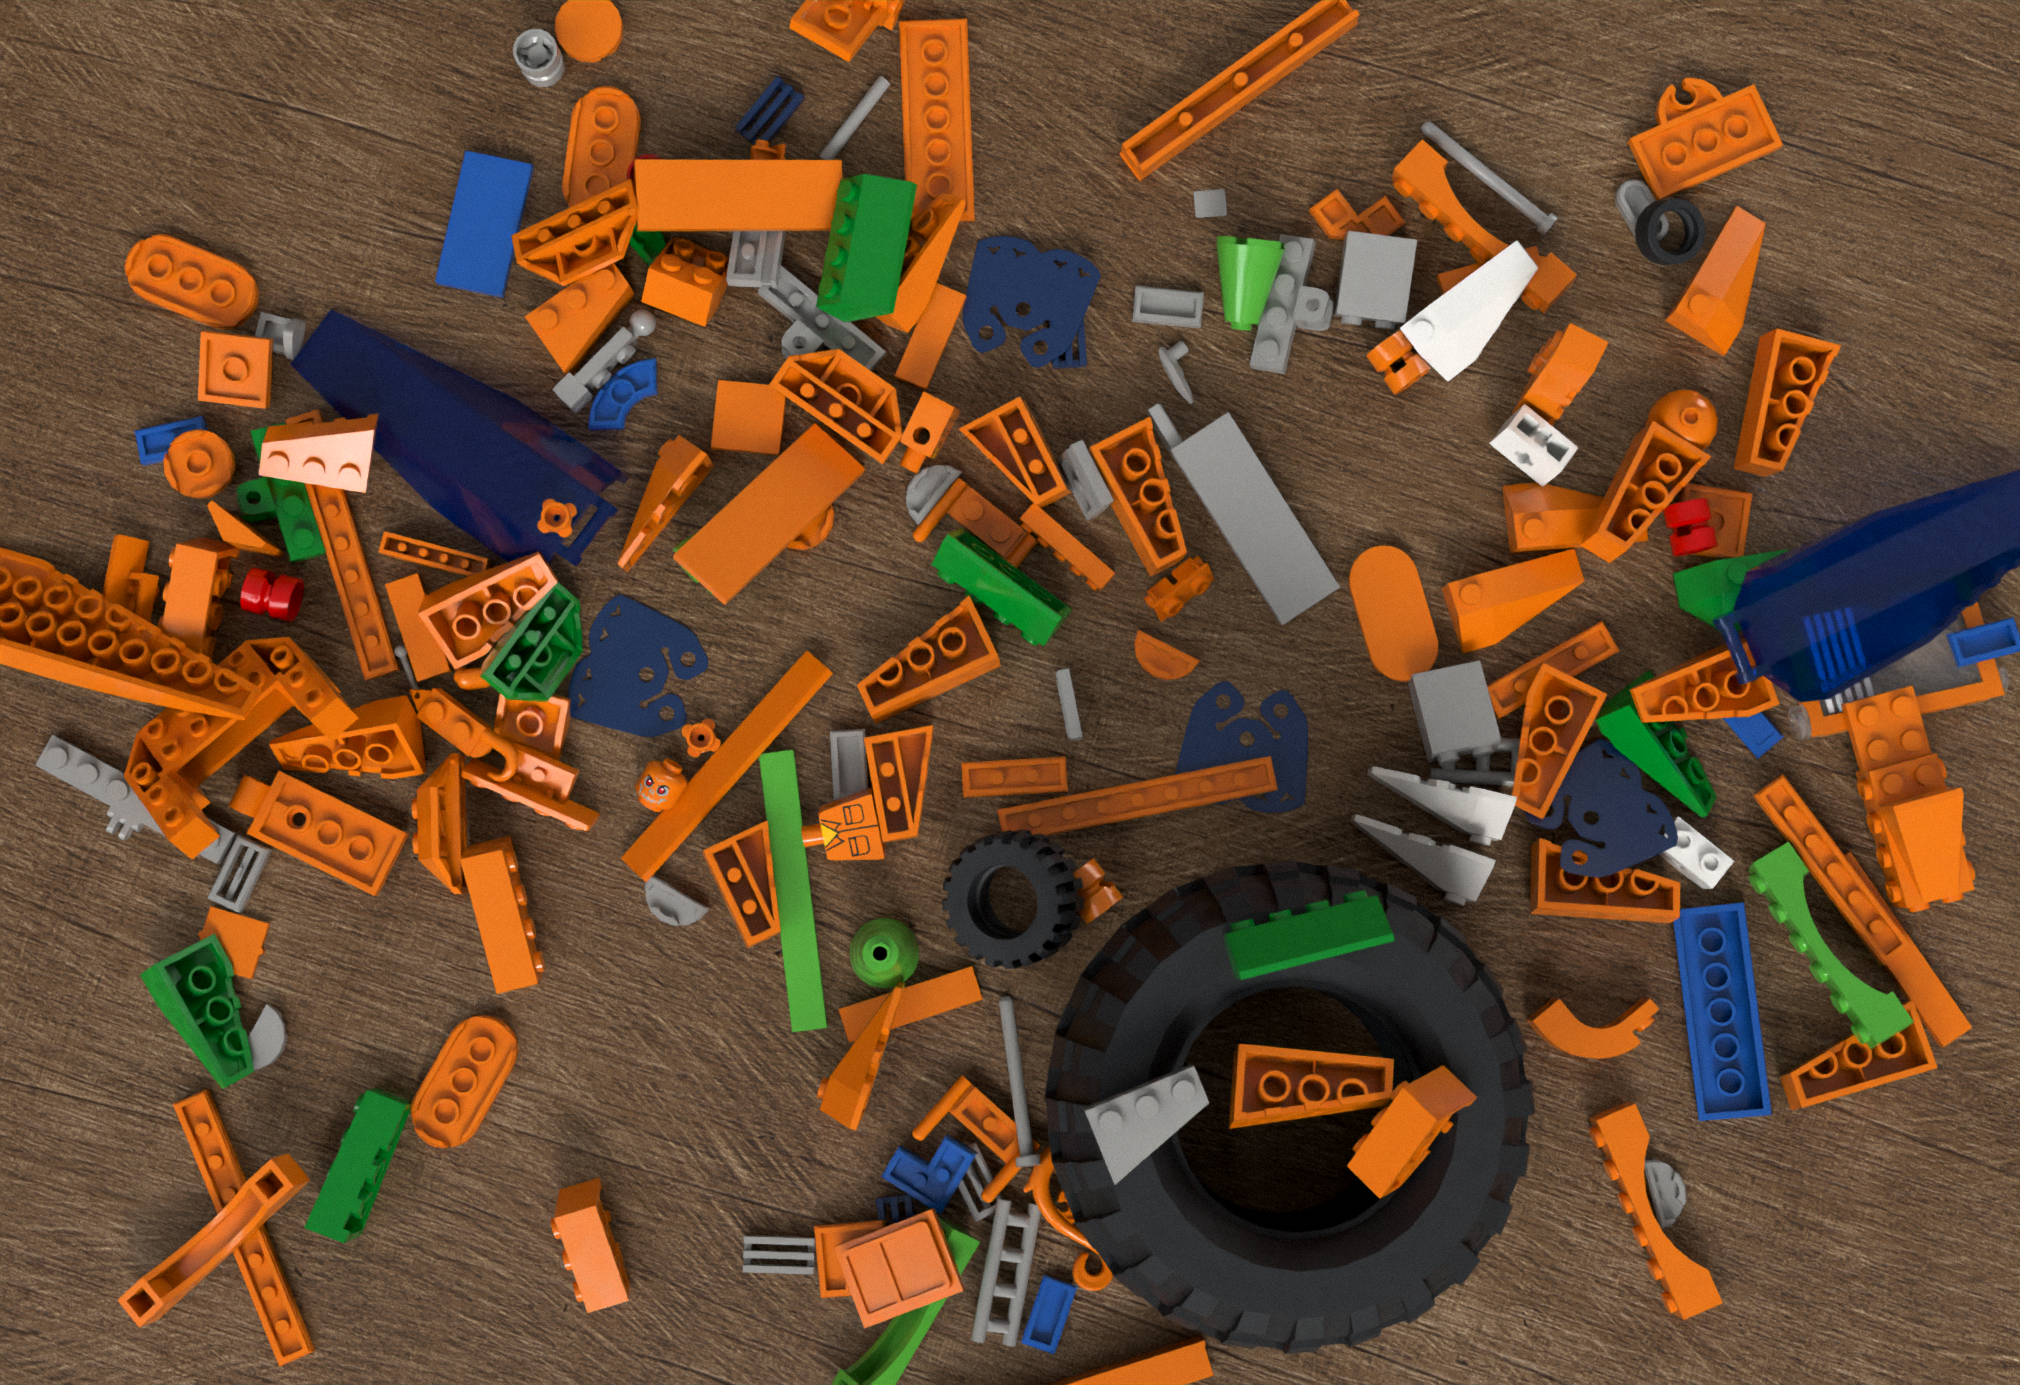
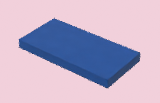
M465 151L435 279L437 285L504 298L515 253L511 235L520 231L534 171L532 164Z

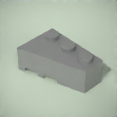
M1189 1064L1085 1107L1084 1111L1114 1184L1116 1185L1208 1105L1209 1101L1194 1065Z

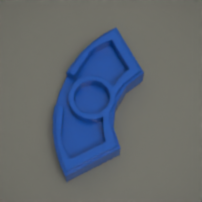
M656 358L640 360L621 368L608 380L602 389L600 388L590 410L588 425L590 431L625 429L626 418L632 407L643 398L658 394Z

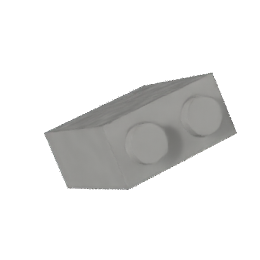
M1347 231L1344 237L1333 316L1341 317V323L1350 325H1361L1362 320L1376 321L1375 328L1395 330L1396 324H1404L1406 321L1417 240Z
M1480 660L1411 675L1408 687L1428 763L1438 761L1439 765H1446L1460 760L1459 756L1473 754L1474 758H1480L1494 753L1493 749L1498 747L1501 736Z

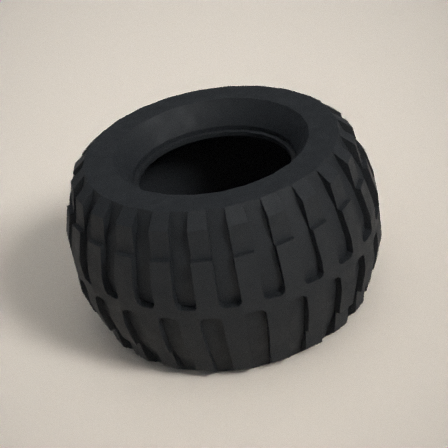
M1295 860L1226 868L1169 890L1152 904L1120 925L1109 941L1080 974L1075 989L1055 1030L1045 1088L1052 1164L1075 1224L1108 1266L1112 1276L1136 1296H1141L1162 1314V1317L1190 1330L1197 1329L1220 1340L1221 1344L1254 1349L1257 1346L1282 1350L1285 1354L1318 1351L1323 1345L1347 1344L1349 1348L1378 1337L1383 1328L1406 1321L1408 1324L1412 1323L1435 1306L1434 1298L1456 1283L1461 1286L1480 1263V1259L1477 1256L1490 1238L1496 1233L1501 1236L1513 1206L1509 1204L1512 1192L1520 1176L1526 1177L1531 1145L1526 1143L1528 1117L1535 1113L1532 1082L1526 1078L1523 1053L1527 1050L1526 1043L1516 1018H1511L1501 996L1504 988L1486 963L1480 962L1465 943L1466 936L1441 916L1437 917L1416 901V896L1387 883H1380L1359 874L1358 870L1301 863ZM1366 890L1367 897L1378 895L1395 941L1243 980L1234 979L1223 933L1232 931L1230 924L1252 918L1254 926L1269 922L1268 914L1287 909L1291 910L1292 916L1306 913L1305 905L1327 899L1329 906L1345 903L1343 895ZM1295 986L1311 988L1336 999L1361 1020L1377 1042L1382 1057L1394 1059L1393 1090L1403 1081L1411 1083L1444 1065L1477 1096L1470 1106H1465L1453 1113L1449 1120L1454 1125L1445 1134L1442 1131L1439 1132L1428 1148L1431 1152L1401 1187L1381 1199L1358 1178L1355 1183L1331 1200L1305 1210L1276 1213L1245 1208L1214 1193L1197 1179L1189 1169L1177 1138V1132L1115 1185L1084 1111V1108L1182 1068L1192 1043L1214 1017L1236 1001L1267 989Z

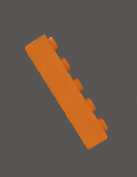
M1034 503L1020 517V522L1022 523L1020 527L1028 534L1032 532L1038 537L1037 542L1045 549L1047 547L1051 548L1054 551L1053 556L1061 563L1066 561L1070 565L1069 570L1078 577L1082 575L1087 580L1085 583L1092 590L1098 589L1101 592L1115 576L1113 570Z
M385 531L378 551L385 556L465 577L488 570L492 566V561L488 558Z

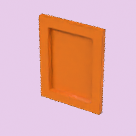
M935 1208L834 1247L864 1328L966 1290Z

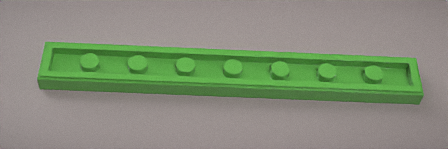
M794 750L763 753L759 756L766 819L769 829L792 1032L828 1028L807 851L801 833L803 818Z

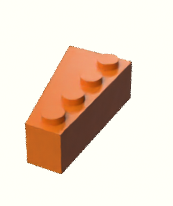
M1569 323L1562 332L1556 330L1553 337L1548 339L1545 346L1541 347L1540 351L1534 355L1527 372L1532 375L1512 414L1526 404L1553 426L1555 420H1558L1563 414L1564 409L1562 407L1565 408L1566 405H1570L1577 392H1580L1592 376L1609 342L1572 323Z
M1777 328L1760 336L1733 469L1763 477L1783 471L1801 433L1800 428L1806 415L1810 414L1820 385L1824 384L1829 373L1828 368L1842 345Z
M1148 417L1091 446L1088 451L1114 499V502L1110 504L1148 574L1152 577L1179 563L1187 554L1177 513L1173 508L1170 496L1171 490L1163 471L1162 457L1159 446L1156 445L1151 417Z
M1650 422L1634 436L1580 546L1611 563L1632 546L1660 512L1670 504L1677 493L1687 485L1696 472L1712 456L1658 423Z
M200 537L176 543V547L172 549L169 556V567L172 568L171 577L164 587L163 600L166 602L164 615L160 617L157 627L160 628L163 634L170 638L175 637L179 639L190 650L197 654L202 653L211 658V660L217 642L216 637H212L211 634L212 630L215 631L219 627L223 619L225 609L220 603V599L224 595L226 588H231L234 575L228 573L231 557H239V548L229 543Z
M1539 838L1532 844L1530 914L1655 923H1672L1680 918V882L1631 868H1626L1612 875L1600 878L1571 874L1564 871L1560 866L1562 846L1552 844L1551 841ZM1575 851L1572 854V860L1575 864L1583 865L1588 860L1587 854L1582 853L1583 851Z

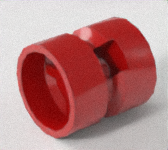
M1707 498L1688 500L1669 505L1663 509L1666 527L1673 531L1668 537L1672 556L1689 555L1718 547L1715 529L1708 525L1712 515Z
M253 567L248 572L243 583L240 597L241 609L259 615H264L266 611H269V615L272 618L292 622L297 617L301 608L304 582L302 579L283 574L276 578L275 573L272 571Z

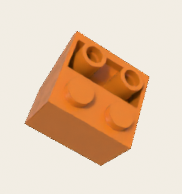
M673 236L648 268L641 302L705 327L717 311L728 285L726 276L729 258L721 252L711 251L695 245L688 239Z

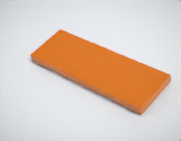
M967 18L899 21L905 181L917 184L910 224L942 192L965 200L966 205L959 222L975 221Z
M635 159V192L640 208L637 213V231H830L837 199V190L840 180L843 179L842 160Z
M814 423L675 552L673 559L719 601L726 605L862 476L865 468Z

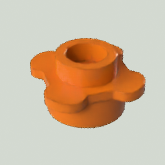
M554 499L545 500L542 504L541 520L537 524L538 529L542 533H558L562 538L570 536L573 531L571 527L572 518L577 514L576 507L572 503L563 505ZM556 515H560L559 521L554 520Z
M706 718L702 723L687 724L683 727L682 735L686 738L689 745L687 752L690 756L697 758L703 752L709 750L716 752L720 748L721 741L716 738L714 732L716 725L713 720ZM699 735H704L705 739L699 741L698 737Z

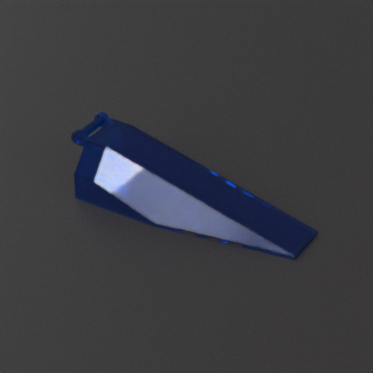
M334 310L329 311L290 364L343 418L346 417V420L367 418L370 414H379L374 449L434 510L507 562L540 551L549 566L555 553H557L577 567L583 559L580 556L609 517L613 518L618 512L617 508L598 496L615 481L625 484L628 480L622 471L517 399ZM547 499H554L563 505L572 503L576 507L577 514L572 518V529L591 504L597 508L594 515L569 548L562 544L566 538H562L558 533H542L538 529L537 524L541 520V512L543 510L542 504ZM556 515L554 520L559 521L560 515Z
M2020 470L1870 513L1773 557L1747 571L1734 608L1712 619L1716 629L1721 630L1738 671L1735 676L1739 685L1749 683L1764 676L1799 702L1826 700L1931 642L1957 620V615L1966 607L1973 606L1980 600L1979 596L1987 589L2001 582L2000 578L2008 571L2020 566ZM1736 622H1739L1756 663L1753 666L1750 665L1734 626Z

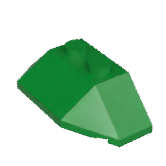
M1779 550L1715 560L1672 574L1678 607L1721 633L1792 623L1817 586L1810 552Z
M557 582L543 598L515 622V625L507 633H504L482 663L480 677L508 700L548 701L583 652L582 630L579 617L580 601Z

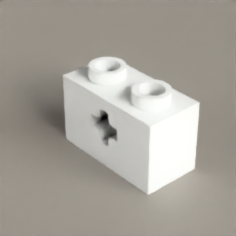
M1526 404L1521 406L1505 421L1489 443L1542 487L1564 469L1578 449L1575 444Z
M1673 817L1678 836L1677 846L1659 855L1701 889H1713L1734 861L1680 817ZM1663 825L1658 834L1668 838V835L1664 832L1665 826Z

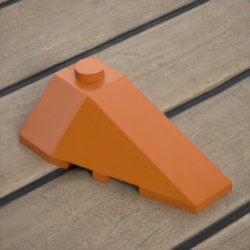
M942 192L912 221V229L908 232L894 313L876 316L877 319L886 325L908 333L928 306L966 205L963 198Z
M1736 205L1665 321L1720 355L1725 356L1743 327L1766 223Z
M1570 549L1446 584L1442 588V592L1462 654L1497 644L1585 580L1575 549Z
M1757 639L1733 640L1706 651L1629 689L1640 720L1643 723L1750 717L1779 705Z
M407 695L372 701L352 709L359 719L333 741L312 724L272 739L269 743L270 748L284 770L326 773L329 769L348 770L349 776H361L362 772L381 773V778L385 779L422 775L426 772L421 722L416 717L417 714Z
M899 981L833 1070L830 1078L823 1077L817 1094V1098L823 1099L820 1110L849 1129L856 1131L864 1116L906 984Z

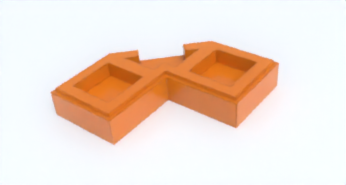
M1338 189L1323 198L1309 210L1310 214L1330 239L1343 241L1347 231L1391 236L1406 223L1386 196L1357 215Z

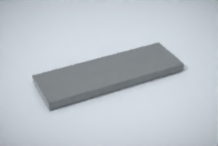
M1229 412L1169 450L1280 625H1284L1340 588Z

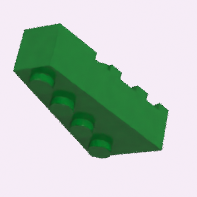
M377 1088L368 1089L365 1094L361 1093L353 1109V1113H356L351 1126H348L343 1133L340 1141V1150L329 1168L325 1183L304 1226L305 1229L341 1243L349 1242L362 1235L410 1115L411 1101Z

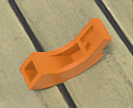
M1552 998L1527 1018L1526 1021L1543 1040L1554 1048L1579 1057L1602 1059L1624 1054L1641 1044L1633 1031L1636 1029L1637 1032H1641L1650 1026L1655 1020L1652 1015L1659 1008L1650 998H1641L1608 1025L1589 1027L1577 1020L1559 998Z

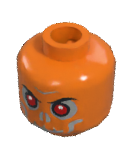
M665 758L663 762L657 760L650 761L635 784V790L639 795L637 797L638 801L655 812H661L662 809H672L687 786V780L681 773L683 768L668 758Z

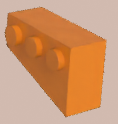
M1020 396L959 428L1036 506L1044 508L1072 493L1029 406Z

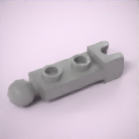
M645 309L635 311L630 317V326L627 329L622 327L575 376L569 372L553 388L557 396L575 414L593 398L590 391L594 387L597 389L602 387L612 375L610 371L619 362L624 364L633 356L636 351L634 347L638 344L636 339L639 336H647L653 333L656 328V318L652 312Z

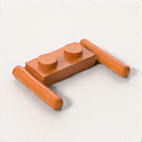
M960 478L954 481L912 534L915 541L923 542L947 513L1016 568L1038 543L1033 536L1028 534L973 488H970Z
M961 1075L914 1128L912 1134L916 1140H924L949 1111L1006 1163L981 1192V1198L985 1202L991 1203L1022 1168H1017L1015 1158L1020 1157L1016 1123ZM1032 1139L1033 1149L1035 1153L1040 1147V1145L1034 1139Z

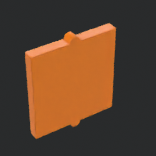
M210 906L204 928L198 932V936L201 941L215 934L232 963L234 974L253 979L260 955L265 953L263 945L270 923Z

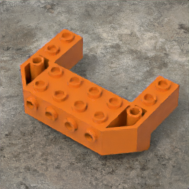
M290 637L246 640L217 665L222 669L227 668L261 688L262 693L246 720L167 707L136 733L124 778L166 838L192 860L220 837L202 811L210 801L199 785L285 712L295 706L331 741L359 719L339 694L341 691Z

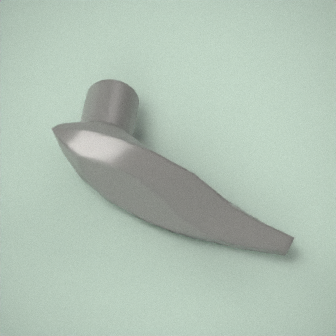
M1179 341L1169 350L1165 347H1159V357L1170 381L1177 391L1190 404H1193L1194 399L1189 385L1184 378V371L1177 362L1179 358L1189 352L1184 342Z

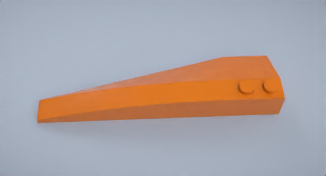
M0 547V664L123 698L185 711L246 720L262 693L261 688L227 668L222 669L214 664L211 658L202 653L197 654L190 650L179 639L175 637L170 638L163 634L157 626L118 603H111L104 598L103 594L93 588L89 590L79 584L78 580L67 573L65 575L62 574L49 562Z

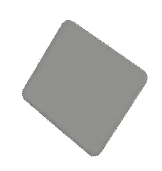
M1224 189L1194 192L1195 216L1197 218L1227 215Z

